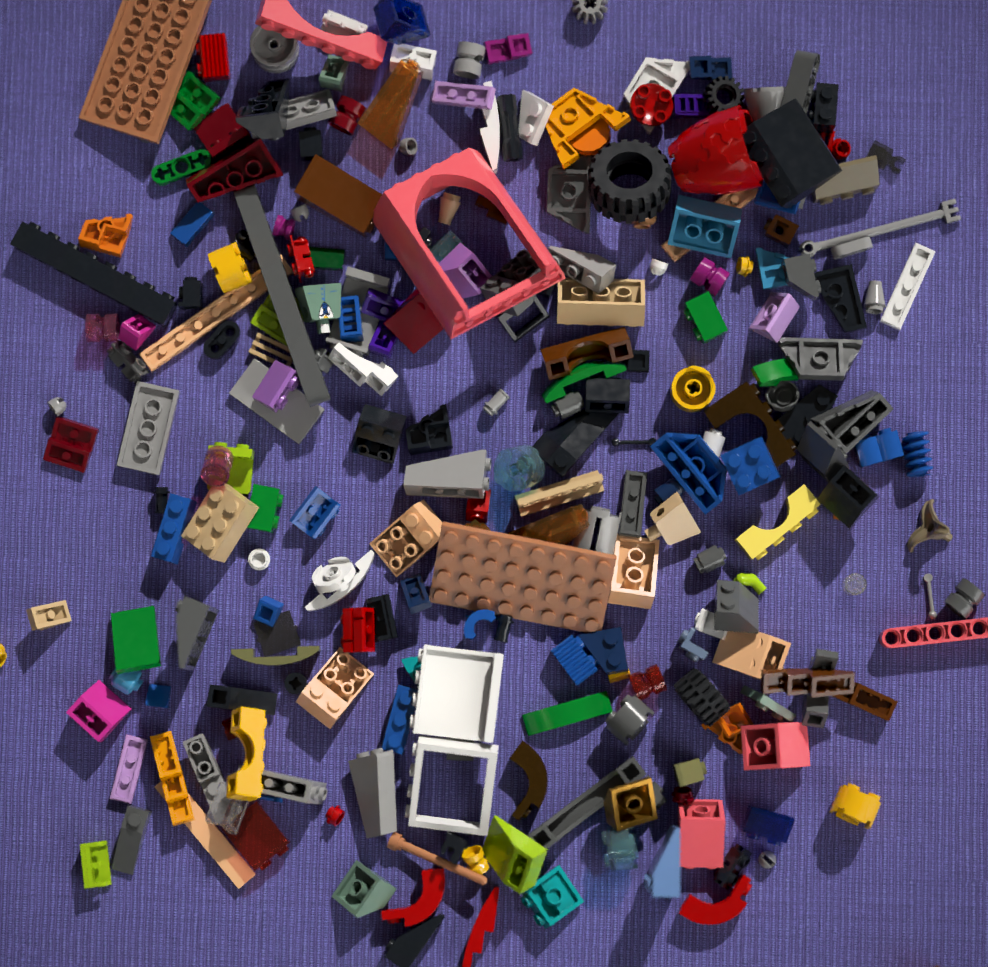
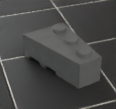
M870 390L811 418L816 426L821 425L828 433L827 436L830 439L834 437L841 444V450L847 454L893 408L881 393Z

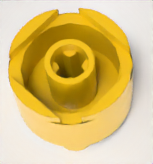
M236 242L207 254L212 269L215 271L217 281L224 293L253 282L244 257L239 255L241 252Z
M690 366L680 370L675 375L671 383L670 395L673 403L679 409L686 412H699L710 404L714 397L716 386L711 374L706 369L699 366ZM692 384L696 386L695 389L698 391L694 392V394L689 393L690 390L687 388L691 387Z
M848 783L839 787L830 812H836L835 816L858 826L859 822L865 824L864 828L871 829L881 805L879 802L881 797L871 792H868V794L860 792V787Z

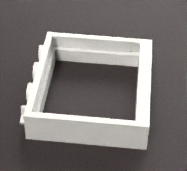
M419 735L418 743H413L412 756H416L415 764L411 763L410 777H414L413 784L408 786L407 797L411 798V805H406L405 818H409L408 826L487 836L499 745ZM424 750L488 758L480 823L417 815Z

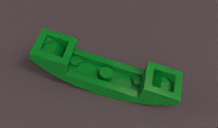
M605 360L586 363L573 368L570 375L555 379L541 396L545 403H549L566 396L563 387L601 371L606 378H609L627 369L619 361L612 363Z
M604 691L523 714L522 716L528 736L613 711L608 693Z

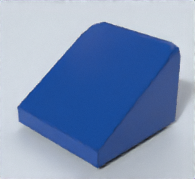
M264 596L259 599L253 619L274 627L284 604Z
M149 684L145 706L169 708L171 686Z

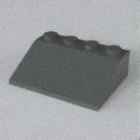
M184 596L183 600L179 599L175 608V612H178L176 615L179 668L194 671L219 609Z

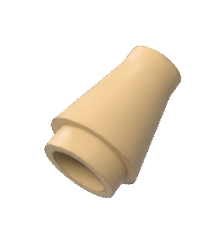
M444 192L443 197H440L438 222L447 225L451 224L461 204L459 202L460 196Z

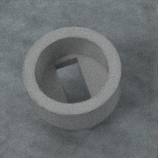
M405 138L400 141L399 150L403 155H414L417 152L418 144L414 138Z
M306 204L290 210L292 217L298 222H302L299 217L301 215L304 216L305 220L309 217V210Z
M55 397L47 402L57 417L66 410V402L61 397Z
M763 851L758 857V862L761 867L770 869L776 864V856L771 851ZM764 855L773 861L771 865L762 858Z

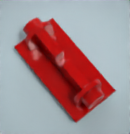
M290 235L291 244H287L289 257H294V262L291 263L294 276L298 275L299 283H302L301 277H313L315 268L312 257L303 258L304 256L311 255L308 240L304 236H300L297 240L293 241L292 235Z

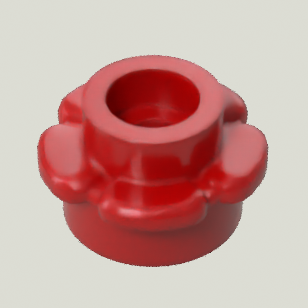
M838 138L830 146V152L834 155L835 159L842 160L850 154L851 146L848 141Z
M340 805L329 808L325 815L327 824H332L335 827L340 824L345 815V811L340 809Z

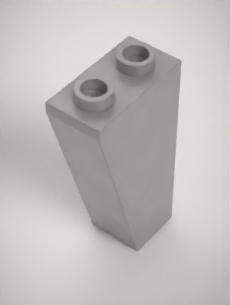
M477 450L407 465L404 477L405 493L411 496L484 499L485 491L489 490V478L486 476L487 471H491V458H488L486 450Z
M383 748L371 750V755H369V751L356 754L357 759L348 761L366 838L397 831L393 750L384 752Z
M238 765L237 772L241 769L243 765ZM263 770L261 783L263 784L262 793L319 805H322L327 797V783L269 770Z

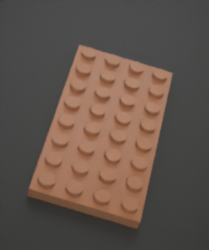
M122 0L79 119L159 144L212 0Z
M443 521L429 599L431 603L472 611L487 609L494 611L495 615L498 616L502 614L512 616L513 619L585 633L601 631L617 555Z

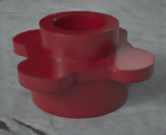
M678 786L672 792V796H674L672 801L680 805L694 802V798H692L694 793L690 787Z

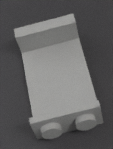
M348 266L341 297L358 295L361 310L368 289L372 288L387 294L391 282L390 278ZM355 304L344 305L343 309L355 307ZM356 313L344 314V317L355 316ZM361 313L364 341L353 343L341 341L339 318L335 319L329 337L326 338V343L330 345V349H333L340 343L361 358H363V355L369 356L368 346L377 329L379 319ZM356 322L345 323V326L355 325Z

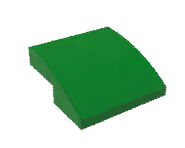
M188 71L183 78L170 114L188 131H191L215 108L221 98L193 72Z

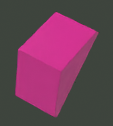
M137 314L121 324L118 339L137 351L153 332L156 325L142 315Z

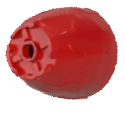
M740 105L726 110L717 111L690 126L668 146L669 157H674L671 163L672 171L677 185L683 192L695 194L709 193L714 195L733 194L763 186L764 179L757 163L750 159L743 138V133L747 132V126L753 122L748 110H744Z

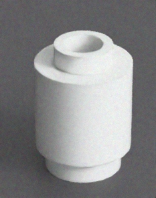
M710 428L709 432H704L703 440L719 458L725 437L722 436L723 432Z

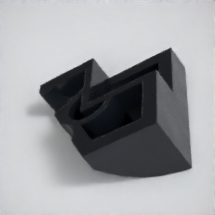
M442 404L440 409L430 416L428 414L424 416L419 423L412 424L405 429L410 456L453 449L446 404Z

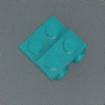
M560 865L537 879L535 886L523 892L521 897L523 905L526 908L530 907L535 913L533 919L540 927L543 926L545 929L555 924L584 902Z

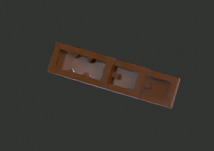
M813 668L761 670L760 690L763 694L785 692L787 696L809 694L811 698L854 693L855 673L853 671Z
M854 682V693L831 696L886 721H890L898 702Z

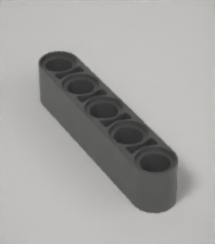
M801 50L796 51L781 106L796 98L807 114L820 65V54Z

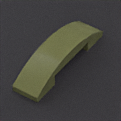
M299 646L295 656L255 657V649L253 648L231 649V654L251 663L279 666L308 659L320 652L321 646Z

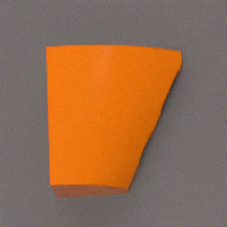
M126 214V217L112 219V216L104 217L102 220H85L78 237L80 247L121 258L131 229L133 215Z
M741 702L731 706L730 710L711 727L703 723L701 726L705 730L708 728L719 736L718 739L729 744L734 751L742 754L741 726L754 724Z

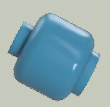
M115 667L109 677L111 679V686L126 695H129L133 690L137 692L143 683V680L140 679L142 676L141 670L117 674Z

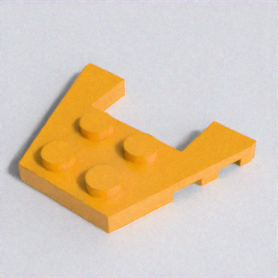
M573 88L552 103L554 107L545 127L563 169H566L580 158L579 153L568 143L600 118L615 132L631 121L629 114L621 113L615 110V107L609 104L604 105L598 102L597 98Z

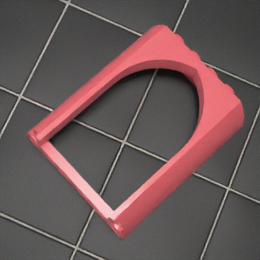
M467 148L460 153H454L448 159L433 164L429 169L414 174L410 179L402 183H396L382 194L374 209V225L450 339L463 334L566 279L562 269L491 167L475 149ZM450 186L473 190L490 200L505 217L541 269V272L469 310L422 240L416 226L417 212L421 202Z

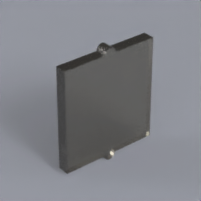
M290 610L280 613L274 627L259 621L253 623L258 636L257 642H260L265 657L301 645L296 630L298 626L294 624Z

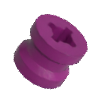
M278 215L273 228V236L281 235L285 239L290 240V235L293 234L296 219L291 218L288 220L282 215Z

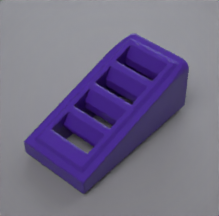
M674 94V119L708 117L711 115L705 109L706 102L703 103V101L702 111H698V101H701L705 96L703 94ZM682 101H685V111H681ZM689 101H693L694 111H690Z

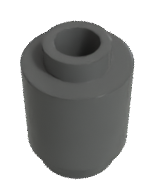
M578 391L566 393V396L553 400V405H551L555 417L559 416L561 419L569 417L585 407Z
M714 545L696 554L697 557L693 558V562L700 574H707L725 565L724 560L727 557L722 547L717 548Z

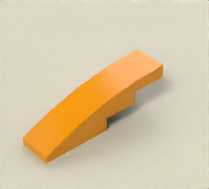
M168 731L150 736L173 826L194 821L195 818L172 732Z

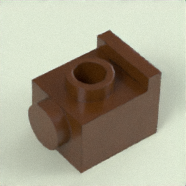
M775 214L773 219L768 218L763 228L766 230L764 236L788 248L799 225ZM781 228L783 233L779 235L775 233V229Z

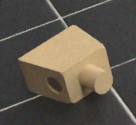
M678 492L674 493L650 513L655 525L644 530L650 542L663 536L667 545L675 544L701 533Z

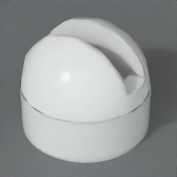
M652 258L650 263L651 273L657 276L664 274L668 264Z

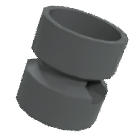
M962 578L955 587L956 593H950L944 600V604L959 617L966 620L973 612L972 606L978 605L985 597V594L973 583Z

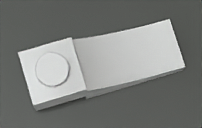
M340 343L333 348L328 356V359L359 387L366 382L381 396L393 385L398 377L394 370L385 363L381 362L378 364L361 358Z

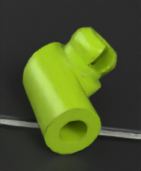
M739 573L733 580L740 582L743 586H751L758 595L767 588L753 573Z

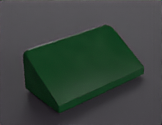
M309 247L311 255L303 257H312L315 269L343 271L345 249Z

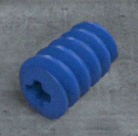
M929 431L907 433V436L902 438V442L908 443V445L903 447V451L909 452L904 455V459L911 461L905 464V468L912 469L906 473L907 477L916 478L932 475L928 474L927 471L933 469V466L926 464L932 460V457L925 456L931 449L924 447V445L930 443V440L923 439L924 436L929 434Z

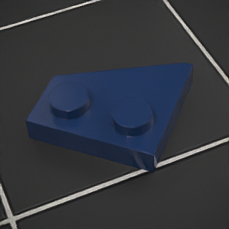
M621 627L579 635L607 675L629 671Z

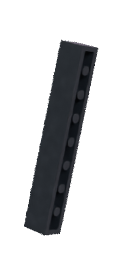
M22 221L10 243L13 248L166 328L178 306L173 301L174 296L164 291L160 294L154 291L155 286L145 281L141 284L135 281L137 277L126 271L122 274L116 271L118 267L107 261L103 264L97 261L99 257L88 251L84 254L78 251L80 247L69 241L65 244L59 241L61 237L50 231L46 234L40 231L42 227L31 221L29 224Z

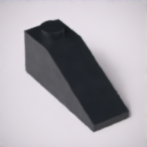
M440 913L401 934L396 940L391 938L384 948L387 951L385 957L399 967H410L445 917V914Z

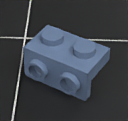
M691 627L689 630H683L678 639V642L681 643L678 648L685 651L686 654L684 656L694 662L702 661L706 658L708 652L690 642L696 630Z

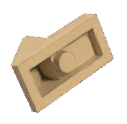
M66 600L26 610L32 631L38 629L45 630L72 621Z

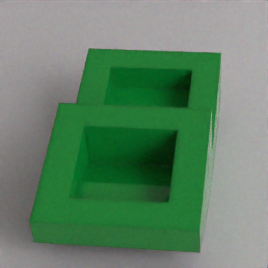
M787 359L773 360L751 368V372L760 387L777 386L780 381H797L799 379Z

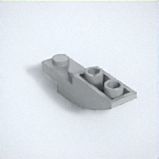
M202 733L183 741L198 782L202 786L216 823L219 825L237 817L238 813L232 799L226 798V781L204 734Z

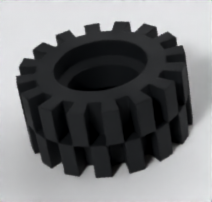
M720 76L706 86V90L703 92L705 97L702 101L707 103L704 106L705 109H711L709 111L710 114L737 105H743L744 102L742 101L745 99V95L741 94L744 92V89L738 88L741 84L739 82L735 84L733 77L728 80L729 76H724L723 78ZM718 90L728 92L731 98L729 104L725 105L718 101L716 96Z

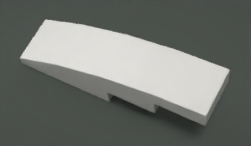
M492 81L483 83V86L493 87ZM494 96L492 110L482 109L487 127L480 129V136L490 167L494 173H497L500 152V124L497 101Z

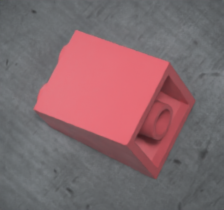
M802 722L741 726L744 770L810 766L808 728L802 725Z
M694 799V802L686 805L678 804L680 867L686 869H693L695 867H705L707 869L723 868L725 815L722 800Z

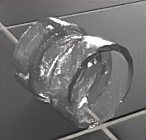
M858 573L846 576L842 582L844 592L850 596L863 593L867 585L864 576Z

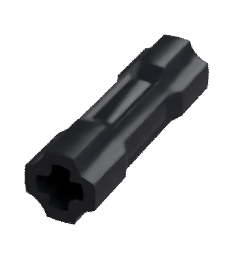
M500 95L496 100L503 140L504 162L520 161L523 159L518 130L516 95Z

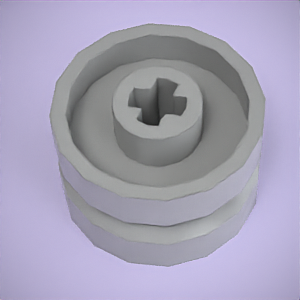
M257 26L250 37V48L253 57L261 69L269 73L279 74L288 71L295 65L300 49L296 39L285 38L280 33L273 30H264L261 26Z

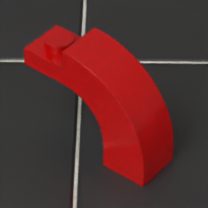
M444 868L422 869L423 891L419 900L408 907L382 910V920H387V923L390 924L401 922L400 918H404L406 927L415 925L428 918L438 907L444 894Z
M741 874L731 893L724 900L717 903L701 901L688 893L678 913L693 922L706 925H715L731 920L747 905V902L740 898L742 895L746 896L751 889V879Z

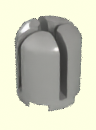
M579 504L571 546L590 550L596 518L598 517L601 518L595 551L613 554L622 513L619 512V516L610 514V509L591 506L590 510L581 509L582 504Z

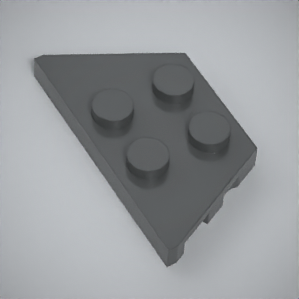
M580 155V158L566 169H563L561 164L548 169L547 214L585 234H590L591 201L588 191V168L591 164L592 155Z
M781 337L778 341V346L799 379L843 381L862 347L863 340Z

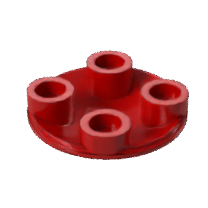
M658 84L640 85L630 100V109L634 118L646 126H658L666 122L673 111L671 92Z

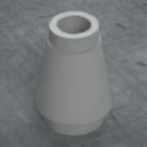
M869 281L864 302L866 312L869 314L883 313V308L886 307L881 281Z

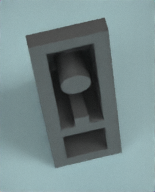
M133 805L127 806L112 864L113 870L130 875L134 874L152 811Z

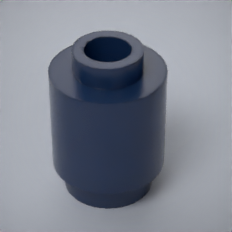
M675 477L673 479L669 478L654 490L655 495L653 498L660 505L676 492L682 497L685 489Z

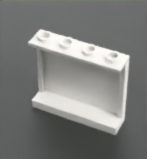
M424 644L423 649L419 648L418 662H422L421 671H416L415 684H419L418 693L413 695L412 706H416V713L411 715L410 728H413V733L493 743L504 654Z

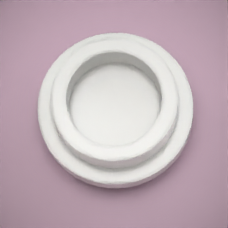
M260 548L253 550L248 557L249 565L255 570L266 569L270 564L269 553Z

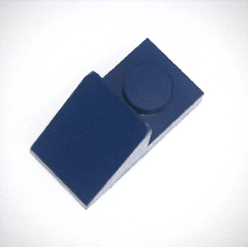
M421 574L400 581L411 614L432 607Z

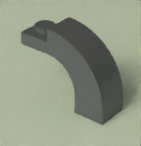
M816 649L814 657H811L809 668L835 670L838 652ZM804 694L802 725L824 728L829 715V696L811 698L809 694Z

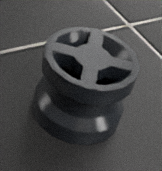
M291 673L285 679V688L291 694H301L308 685L306 677L300 673Z

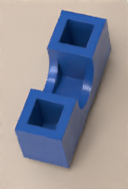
M170 493L151 557L178 565L184 547L181 535L186 524L193 517L197 504L196 501Z
M398 685L382 744L383 750H393L394 753L404 755L409 737L411 715H414L416 706H412L414 693H418L417 689Z

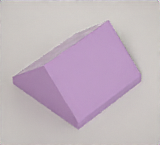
M771 292L749 329L778 343L800 306L789 293Z

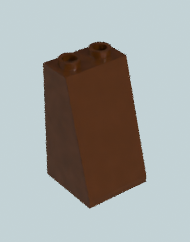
M315 154L294 190L297 200L363 237L367 233L371 234L375 228L373 223L374 209L382 194Z

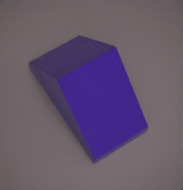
M380 321L368 349L370 353L390 359L397 337L383 324L384 321Z

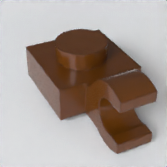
M479 195L475 206L488 210L486 217L506 225L507 220L490 200Z

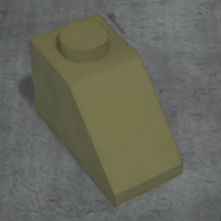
M699 758L672 764L679 787L705 780L704 775L707 774L704 761L700 762Z

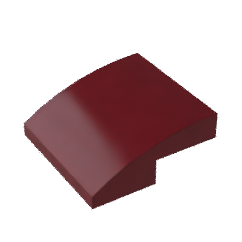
M60 416L56 417L43 460L84 473L91 458L99 429Z

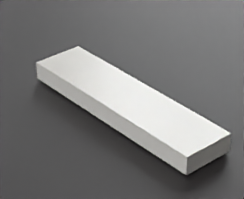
M918 243L914 244L880 319L881 323L900 331L936 251Z

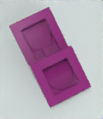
M528 33L511 35L505 39L485 41L483 43L487 65L532 55Z

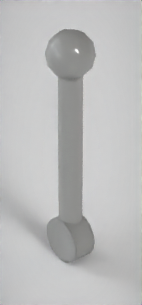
M927 573L923 579L927 584L930 608L928 616L930 619H935L937 613L934 611L931 588L933 577Z

